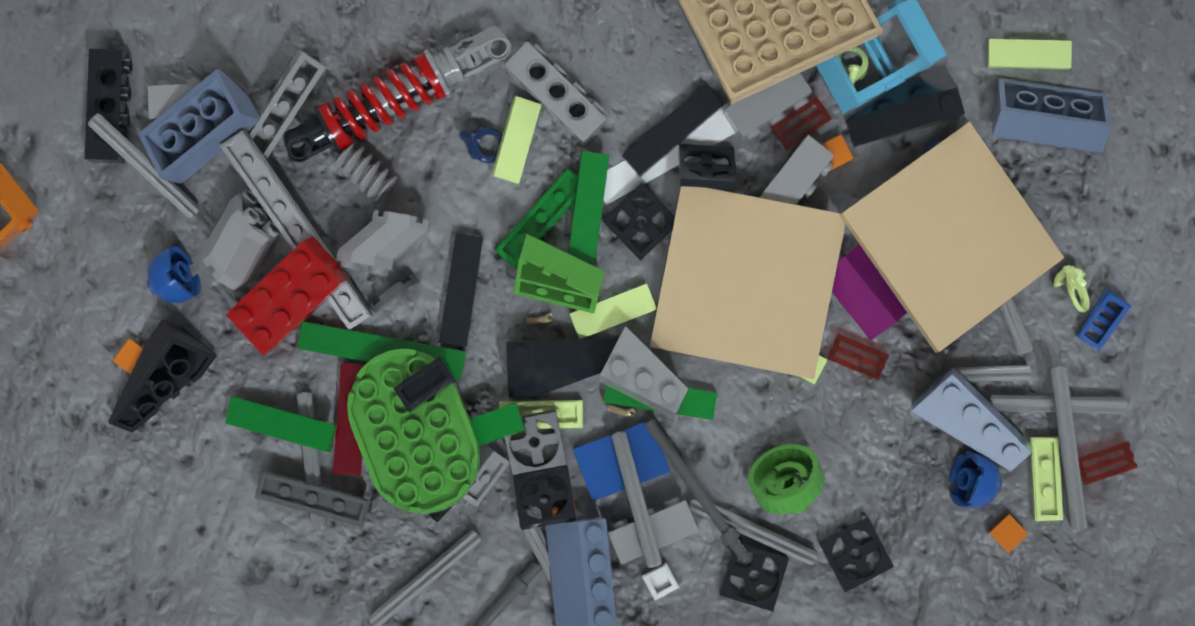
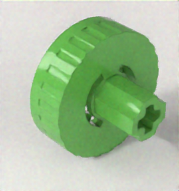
M798 444L782 445L765 452L752 465L748 475L749 487L758 505L769 513L781 515L797 514L801 511H806L809 505L821 494L825 482L824 472L815 453L808 447Z

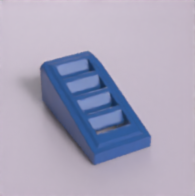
M1105 288L1075 336L1100 351L1132 306L1126 300ZM1108 301L1118 306L1117 311L1106 305ZM1102 310L1113 316L1110 321L1100 315ZM1095 319L1106 325L1105 330L1093 324ZM1089 328L1101 335L1098 340L1086 333Z

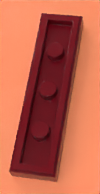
M341 363L333 474L362 476L363 457L349 422L347 403L349 392L351 393L357 378L356 375L366 364Z

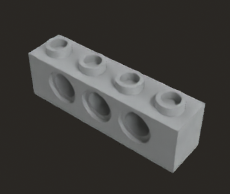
M526 42L504 64L505 70L584 146L606 124L607 118L604 116L606 111L595 101L591 104L584 97L587 93L579 84L574 82L572 85L564 78L567 75L566 72L557 63L552 66L545 59L547 54L537 44L532 47ZM534 67H542L546 73L541 79H534L530 76V71ZM554 86L563 87L565 89L564 96L558 99L553 98L549 93L551 88ZM574 105H581L585 109V113L582 117L575 118L570 115V108Z
M299 50L257 114L260 121L246 131L266 160L326 69L325 66Z

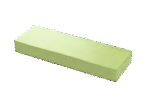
M987 40V68L1071 69L1072 41Z
M518 96L513 97L491 176L519 184L542 104Z
M644 284L598 302L594 314L578 310L570 313V317L579 339H583L655 311L657 308L648 285Z
M582 400L499 402V408L517 403L522 416L556 409L560 428H583ZM536 420L538 429L552 428L549 424Z
M1059 436L1029 437L1032 451L1030 454L1033 521L1063 520Z

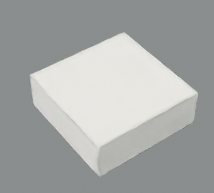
M666 562L642 575L654 600L680 588Z

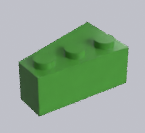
M526 234L519 258L513 294L594 314L605 271Z

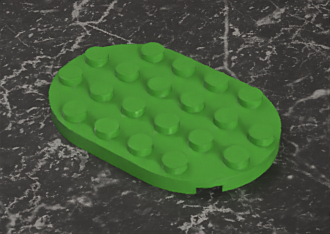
M395 349L374 357L356 375L357 378L348 396L349 422L371 480L377 491L386 501L412 513L431 514L440 512L459 502L472 487L480 465L479 442L455 382L411 413L407 411L393 388L434 361L435 358L417 350Z

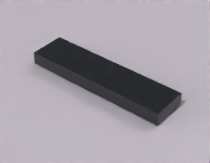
M705 84L624 153L622 158L641 178L717 113L724 104Z
M458 233L455 235L439 343L467 347L483 237Z

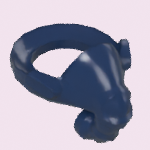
M479 126L472 131L464 130L460 132L459 137L468 147V154L472 159H477L484 163L495 162L497 153L490 157L485 156L479 149V141L485 135H492L498 140L500 146L502 139L500 132L487 126Z

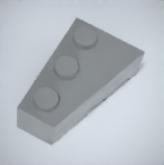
M625 326L600 374L599 382L674 419L688 388Z

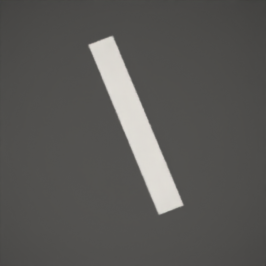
M728 102L723 105L717 113L680 144L713 146L735 134V131L723 114L724 109L730 106L731 103ZM679 145L641 178L626 161L607 170L604 193L606 205L635 190L641 183L645 184L679 165ZM687 156L685 161L692 158V156Z

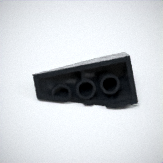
M944 65L918 72L848 119L846 123L854 148L956 120L962 117L965 111L958 87Z
M161 320L146 341L108 420L109 424L133 433L158 413L159 407L170 398L174 400L180 395L179 390L189 382L195 383L199 380L216 358V353L184 328Z
M618 339L506 341L509 398L537 397L600 374Z

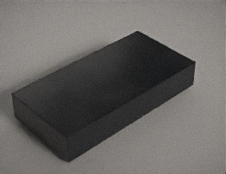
M439 356L393 389L407 411L411 413L457 380L444 360Z

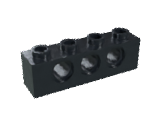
M89 48L84 159L91 163L125 164V159L88 125L89 120L95 114H101L126 138V129L130 128V114L127 112V102L131 101L132 95L131 86L128 85V74L132 73L133 63L129 54L122 49ZM116 73V81L112 85H106L105 79L107 75ZM110 100H114V110L110 113H105V104Z

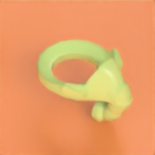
M857 46L848 51H853L860 56L861 66L853 64L847 68L842 62L843 53L837 55L853 85H855L856 81L862 80L865 77L868 68V57Z
M1064 266L1056 274L1053 287L1064 285L1063 279L1066 278L1067 291L1072 304L1079 312L1088 311L1090 301L1085 287L1087 282L1083 279L1086 273L1074 266ZM1075 288L1080 296L1081 305L1078 303L1076 299L1074 290Z

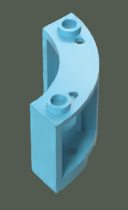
M896 0L887 6L889 11L877 18L881 26L895 16H898L920 56L916 60L896 70L878 37L863 43L882 80L859 92L856 91L838 56L816 65L842 114L861 106L883 92H887L947 56L917 0H907L905 2L903 0Z

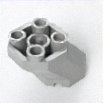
M250 189L237 194L229 201L209 239L201 245L202 261L206 267L211 264L215 269L212 273L214 278L232 290L238 289L240 286L244 287L253 280L273 241L281 236L280 231Z
M374 210L372 222L338 249L336 261L340 262V267L346 270L360 272L361 267L369 268L368 272H371V274L388 277V272H394L396 260L429 234L431 222L430 220L423 219L421 224V221H417L415 216L384 211L382 217L380 211Z

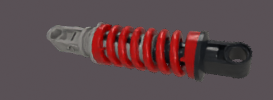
M492 26L470 38L460 41L451 48L448 46L443 48V51L433 56L427 49L424 50L423 53L412 59V68L406 63H402L399 65L400 74L397 75L393 70H388L386 72L387 81L385 82L379 76L374 77L372 80L374 87L371 89L366 83L359 86L362 95L361 99L358 98L353 90L347 91L346 97L349 102L347 106L340 97H335L333 104L336 111L333 113L331 112L332 107L329 102L320 106H314L316 117L288 130L284 134L283 143L289 158L294 162H304L330 147H333L338 154L342 153V150L355 143L353 131L360 139H365L368 137L366 124L373 132L377 133L381 130L380 120L386 125L391 126L394 124V114L400 119H404L408 116L406 108L409 107L413 112L420 111L421 105L419 101L421 100L430 106L434 103L433 95L436 101L441 98L450 97V86L452 84H456V82L461 84L470 75L477 74L486 67L505 59L511 52V43L499 27ZM501 40L497 46L491 47L494 41ZM295 143H303V145L298 148L292 147Z

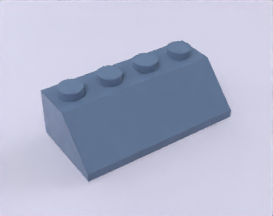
M216 69L138 133L160 179L182 184L222 151L220 147L222 143L243 129L247 131L260 121V118L249 97L220 69Z
M998 77L992 113L993 136L1002 139L1027 141L1032 144L1041 143L1054 145L1059 148L1068 147L1081 149L1086 152L1103 153L1112 128L1107 94Z
M606 518L582 519L545 526L555 626H617Z

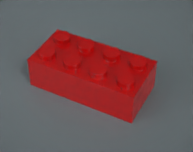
M312 236L302 241L225 315L264 356L278 347L351 277Z

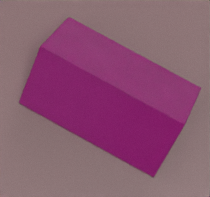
M860 244L838 260L832 293L870 341L907 314V311Z

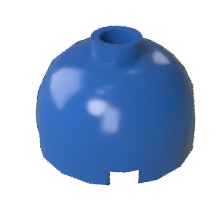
M177 246L170 247L157 254L149 263L147 274L148 288L153 294L168 303H182L200 294L201 284L199 275L197 273L194 277L192 276L188 265H192L193 262L185 251Z
M966 451L967 454L959 455L952 465L949 482H954V492L949 491L953 503L960 507H983L991 503L1001 489L1002 480L1000 472L993 460L983 454Z

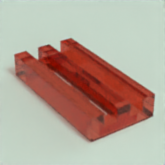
M816 96L807 104L772 126L771 130L776 134L777 139L787 151L831 121L832 118ZM815 105L817 107L816 111L784 133L781 132L780 128ZM822 114L823 119L788 142L786 139L788 136Z
M837 334L827 360L879 381L889 355ZM843 342L879 357L880 361L876 362L840 347L839 343ZM836 351L875 367V373L836 357Z
M1129 441L1078 457L1082 484L1087 485L1138 468L1137 463L1134 462V455L1130 450ZM1122 449L1124 451L1122 455L1086 467L1083 466V462ZM1127 460L1128 463L1090 477L1086 475L1088 472Z

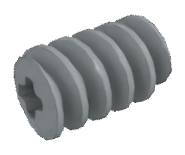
M352 144L337 159L334 167L338 170L344 168L343 175L345 177L353 175L351 183L354 185L360 183L359 190L361 192L369 190L367 197L370 200L377 197L375 202H378L390 191L397 177L394 176L387 179L386 176L389 170L386 168L379 172L378 169L381 162L377 161L371 164L370 161L373 155L370 153L363 157L362 153L365 147L361 146L355 150V144Z

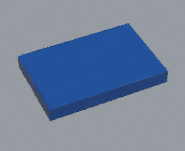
M648 421L622 430L626 432L640 483L671 472L663 451L644 426ZM612 434L573 449L592 501L626 489L612 441Z

